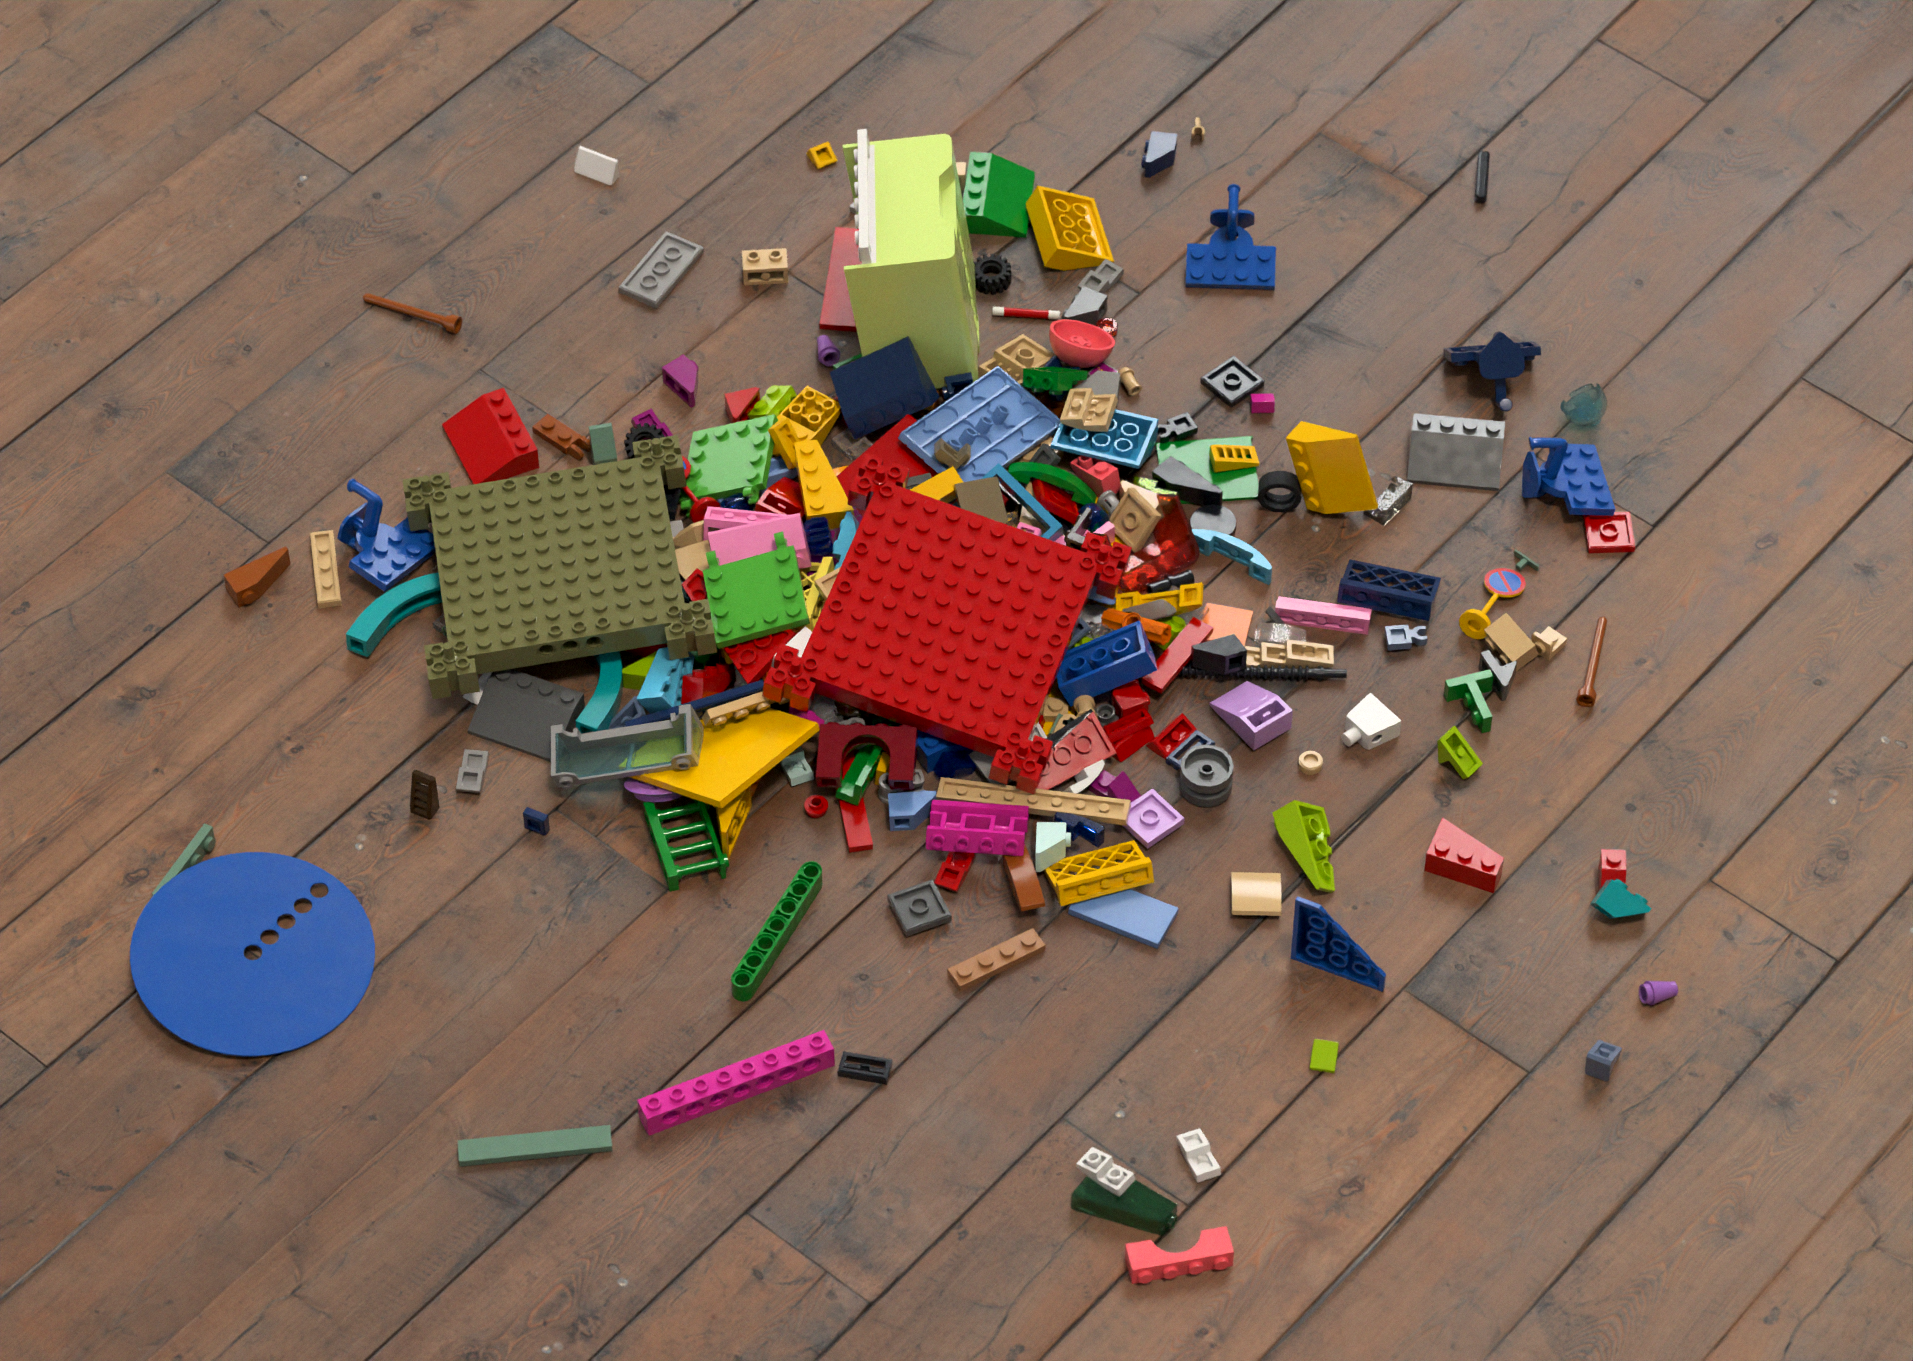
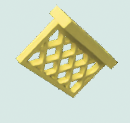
M823 557L821 563L811 562V567L799 569L803 587L808 584L811 586V588L804 591L810 624L792 629L802 630L806 626L809 630L813 631L826 602L814 586L815 580L834 571L833 557ZM809 571H817L816 573L810 576H807L805 574Z

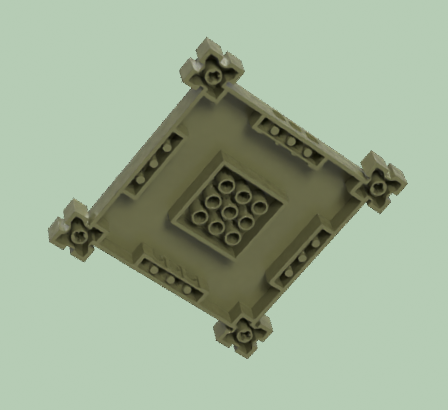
M678 435L661 437L660 439L654 438L652 441L649 439L632 442L633 459L452 488L449 472L430 475V478L425 475L402 479L410 530L428 529V523H432L448 642L424 645L432 699L450 697L451 691L460 690L461 695L480 692L478 674L667 643L670 660L689 657L688 652L698 651V656L717 653L708 599L692 601L689 604L684 603L663 485H668V489L686 487Z

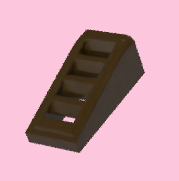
M414 769L411 780L410 810L411 813L430 820L440 808L436 778Z

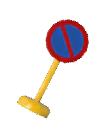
M1497 568L1485 575V588L1493 596L1482 611L1469 609L1460 616L1459 626L1467 636L1473 639H1484L1486 637L1484 629L1491 625L1486 614L1498 597H1515L1524 591L1526 582L1520 573L1512 569Z

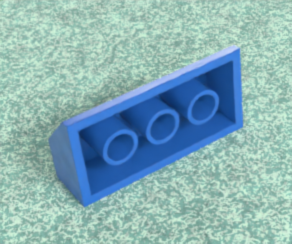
M1140 620L1066 652L1057 674L1059 689L1070 707L1073 706L1074 700L1081 695L1095 697L1157 671L1155 656Z

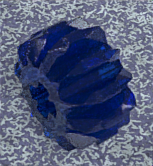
M817 516L806 520L804 528L811 554L814 557H821L832 553L834 543L828 520L824 516Z

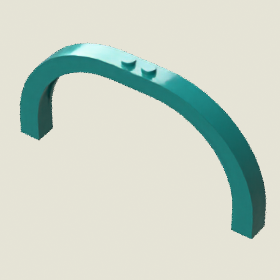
M439 572L402 583L372 602L347 631V650L369 657L386 633L402 619L425 607L443 603ZM619 651L594 655L600 669V677L592 698L576 719V728H578L581 734L608 730L612 718L619 710L623 693L622 663Z

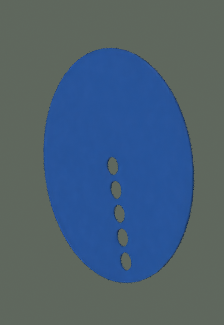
M244 852L215 857L200 862L173 877L152 896L144 907L134 928L130 945L131 974L136 990L142 1002L155 1019L171 1033L190 1044L211 1052L242 1057L267 1056L289 1052L317 1041L333 1031L347 1019L363 998L369 986L375 962L373 931L362 905L353 893L337 878L322 868L295 857L266 852ZM315 884H324L329 891L325 897L316 898L310 893V889ZM306 899L311 902L312 908L307 913H298L294 909V903L297 900ZM286 914L293 916L296 921L295 925L289 929L279 927L277 920L280 916ZM273 930L278 933L279 939L274 944H265L260 939L261 934L264 931ZM249 946H257L262 950V955L257 960H249L244 956V950Z

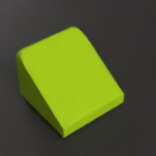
M1314 1039L1310 1070L1335 1073L1339 1043Z

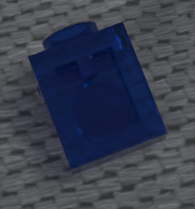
M965 750L942 752L933 770L939 779L941 777L953 778L955 775L973 774L977 766Z

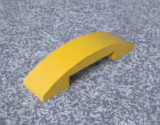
M1201 582L1180 585V590L1141 595L1138 591L1116 594L1115 609L1122 611L1125 608L1164 599L1176 608L1177 612L1170 616L1184 614L1202 606L1204 584Z

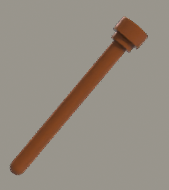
M369 293L363 296L365 302L443 325L451 333L457 334L462 326V317L454 314L445 317Z
M1605 617L1598 619L1585 683L1577 693L1576 701L1583 707H1592L1596 701L1597 694L1593 687L1607 625Z

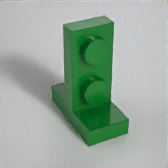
M1490 669L1445 680L1444 697L1447 702L1463 698L1465 706L1471 710L1474 725H1478L1481 733L1490 732L1492 724V714L1482 693L1492 691L1493 674Z

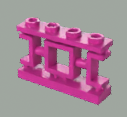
M932 800L930 826L928 825L926 829V849L1023 856L1025 832H1028L1029 806Z

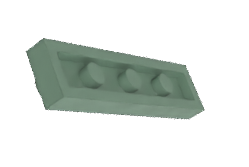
M204 823L153 891L152 896L173 877L202 862L204 856L214 848L216 843L212 826Z

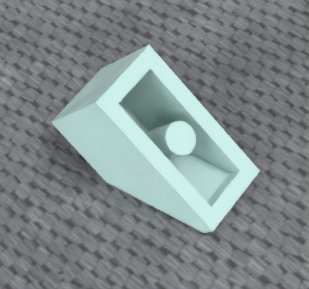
M1037 822L1036 872H1041L1066 857V847H1071V832H1066V823Z

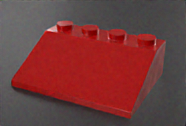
M504 388L481 395L442 424V428L472 484L504 480L539 468L538 449Z

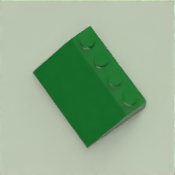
M970 152L963 195V205L969 234L1027 238L1029 214L1025 203L1033 193L1035 172L993 153Z

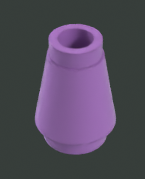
M821 335L818 337L819 361L825 366H833L839 361V349L834 345L829 336Z
M1645 981L1644 984L1639 986V997L1643 1004L1654 1005L1678 994V987L1674 981Z

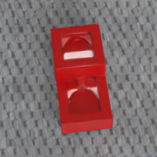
M950 851L946 861L942 862L934 881L935 885L958 892L974 862L976 853Z

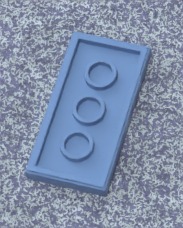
M1126 889L1073 903L1068 909V914L1158 949L1175 920L1179 908L1134 890Z

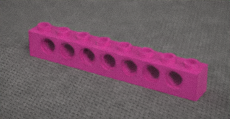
M824 1030L638 1099L639 1118L648 1136L833 1067L835 1066L834 1047Z

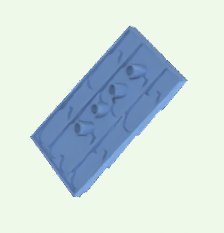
M997 366L903 430L898 439L907 444V447L921 459H924L923 461L938 474L950 468L947 464H941L934 455V444L940 438L957 451L966 443L971 446V458L965 466H960L956 470L962 481L968 482L981 479L998 463L1004 469L1007 468L1010 463L1055 434L1059 427L1060 419L1002 368Z

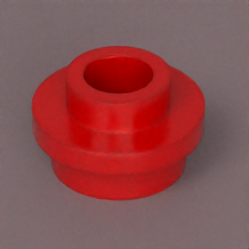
M820 795L810 796L804 802L805 812L812 818H820L828 810V801Z

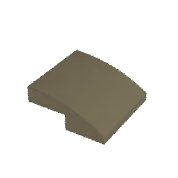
M998 477L954 484L959 508L1001 523H1008Z

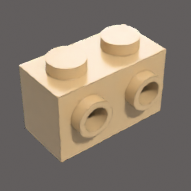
M786 248L742 251L744 285L788 283Z
M1507 613L1484 629L1487 637L1485 642L1492 651L1497 650L1501 654L1499 658L1504 665L1517 661L1516 672L1538 656L1535 644Z

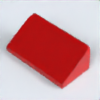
M1181 713L1146 746L1166 760V757L1183 743L1196 728Z
M1151 726L1112 743L1116 754L1112 757L1119 762H1123L1154 738Z

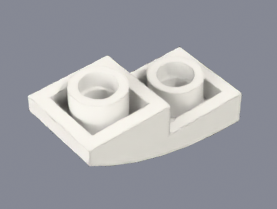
M1094 1147L1077 1162V1167L1084 1174L1119 1197L1135 1181L1133 1172L1114 1164L1112 1156Z

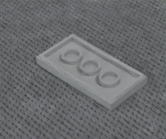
M666 231L618 287L619 293L657 309L704 253L703 247Z

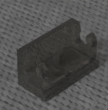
M1394 476L1391 480L1400 487L1390 483L1388 488L1376 499L1377 509L1364 510V515L1385 526L1411 500L1413 487L1411 482H1406Z

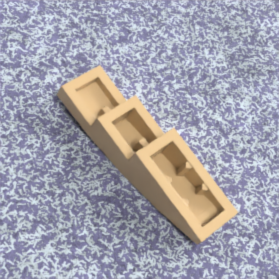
M1287 639L1285 645L1262 642L1260 648L1244 646L1247 649V667H1250L1251 664L1254 667L1260 665L1262 668L1264 665H1267L1268 668L1271 665H1274V668H1278V665H1281V668H1285V665L1288 668H1292V665L1295 668H1298L1300 665L1302 668L1306 666L1309 668H1317L1318 666L1329 668L1334 665L1332 645Z

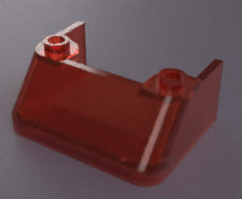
M1162 493L1156 495L1164 517L1160 518L1153 529L1156 541L1130 555L1129 563L1123 577L1121 576L1118 587L1123 593L1136 591L1141 593L1146 590L1147 584L1162 580L1166 575H1173L1198 560L1200 550L1178 495ZM1093 533L1104 537V544L1112 547L1107 534Z

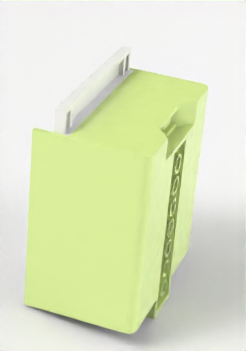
M867 129L857 130L858 143L843 145V152L856 210L855 226L856 229L859 228V231H855L856 245H859V261H862V264L844 266V272L862 357L909 336L935 388L944 387V377L971 372L973 382L978 380V353H980L975 265L952 139L947 134L869 142Z

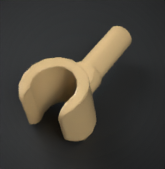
M1199 117L1195 118V126L1192 128L1191 133L1192 140H1194L1196 134L1201 135L1202 140H1204L1205 130L1200 126Z

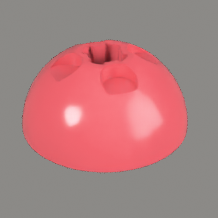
M1057 320L1050 325L1049 341L1052 350L1061 361L1072 367L1089 368L1103 362L1114 348V338L1103 329L1092 324L1076 320Z

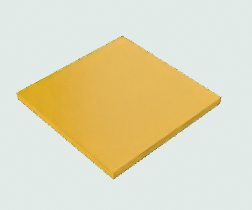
M770 707L761 712H757V709L750 711L747 716L740 719L735 717L729 718L727 722L719 726H714L713 724L705 726L701 719L700 722L704 727V737L698 766L690 767L686 770L675 769L630 776V778L723 808L820 730L819 724ZM698 736L693 737V750L697 757H699L701 744L697 746ZM687 738L648 744L635 754L632 770L671 764L673 756L687 753ZM629 760L619 767L620 771H627Z

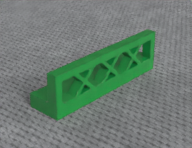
M889 721L887 724L888 726L896 727V723L893 721ZM870 744L860 749L842 781V788L839 787L837 790L836 798L858 806L876 774L882 752L886 751Z

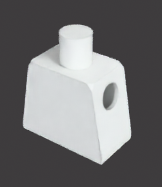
M1370 693L1347 714L1345 722L1346 732L1341 735V739L1346 746H1351L1358 742L1365 749L1370 750L1400 735L1401 720Z

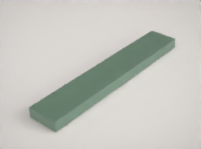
M610 1125L457 1140L460 1166L613 1151Z

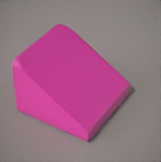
M1250 394L1251 413H1274L1275 399L1273 394Z

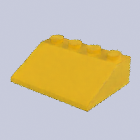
M1042 186L1036 187L1025 204L1045 267L1065 271L1100 266L1105 259L1112 263L1114 262L1094 198Z
M1301 421L1286 437V441L1307 509L1323 514L1377 509V500L1358 435Z

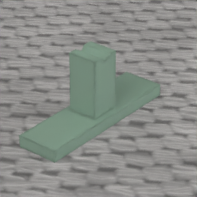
M1514 550V556L1520 559L1516 564V569L1521 571L1526 565H1529L1536 571L1539 570L1537 563L1518 550Z

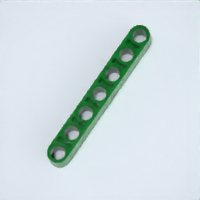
M808 861L800 867L731 976L732 995L736 1000L748 1001L754 996L820 892L823 881L822 867L819 863Z

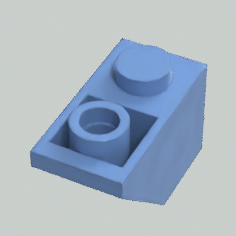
M923 790L919 792L888 793L890 831L916 829L930 816L932 800H937L936 791Z

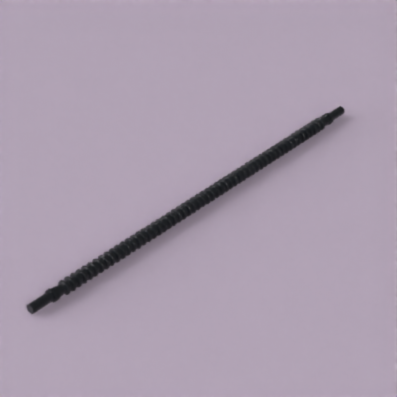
M1189 663L1188 666H1184L1178 675H1181L1182 678L1185 675H1188L1189 678H1191V675H1195V678H1198V675H1201L1202 678L1208 675L1209 678H1212V676H1216V678L1222 676L1223 679L1226 676H1229L1230 679L1233 676H1236L1237 679L1240 676H1243L1244 679L1247 676H1250V679L1256 676L1257 679H1260V677H1264V679L1271 677L1272 680L1274 677H1278L1279 680L1281 677H1284L1285 680L1288 677H1291L1292 680L1295 677H1298L1299 680L1302 677H1305L1306 680L1308 678L1323 680V678H1347V669H1325L1323 666H1318L1317 668L1306 666L1302 668L1301 665L1298 668H1295L1294 665H1292V668H1288L1287 665H1285V668H1281V665H1278V668H1274V665L1268 668L1267 665H1264L1262 668L1260 665L1254 667L1251 664L1250 667L1246 666V669L1224 675L1192 667L1191 663Z

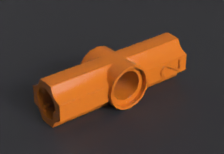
M1108 607L1101 616V626L1111 631L1140 620L1148 641L1163 646L1169 642L1172 636V627L1169 624L1141 617L1135 612L1126 613Z

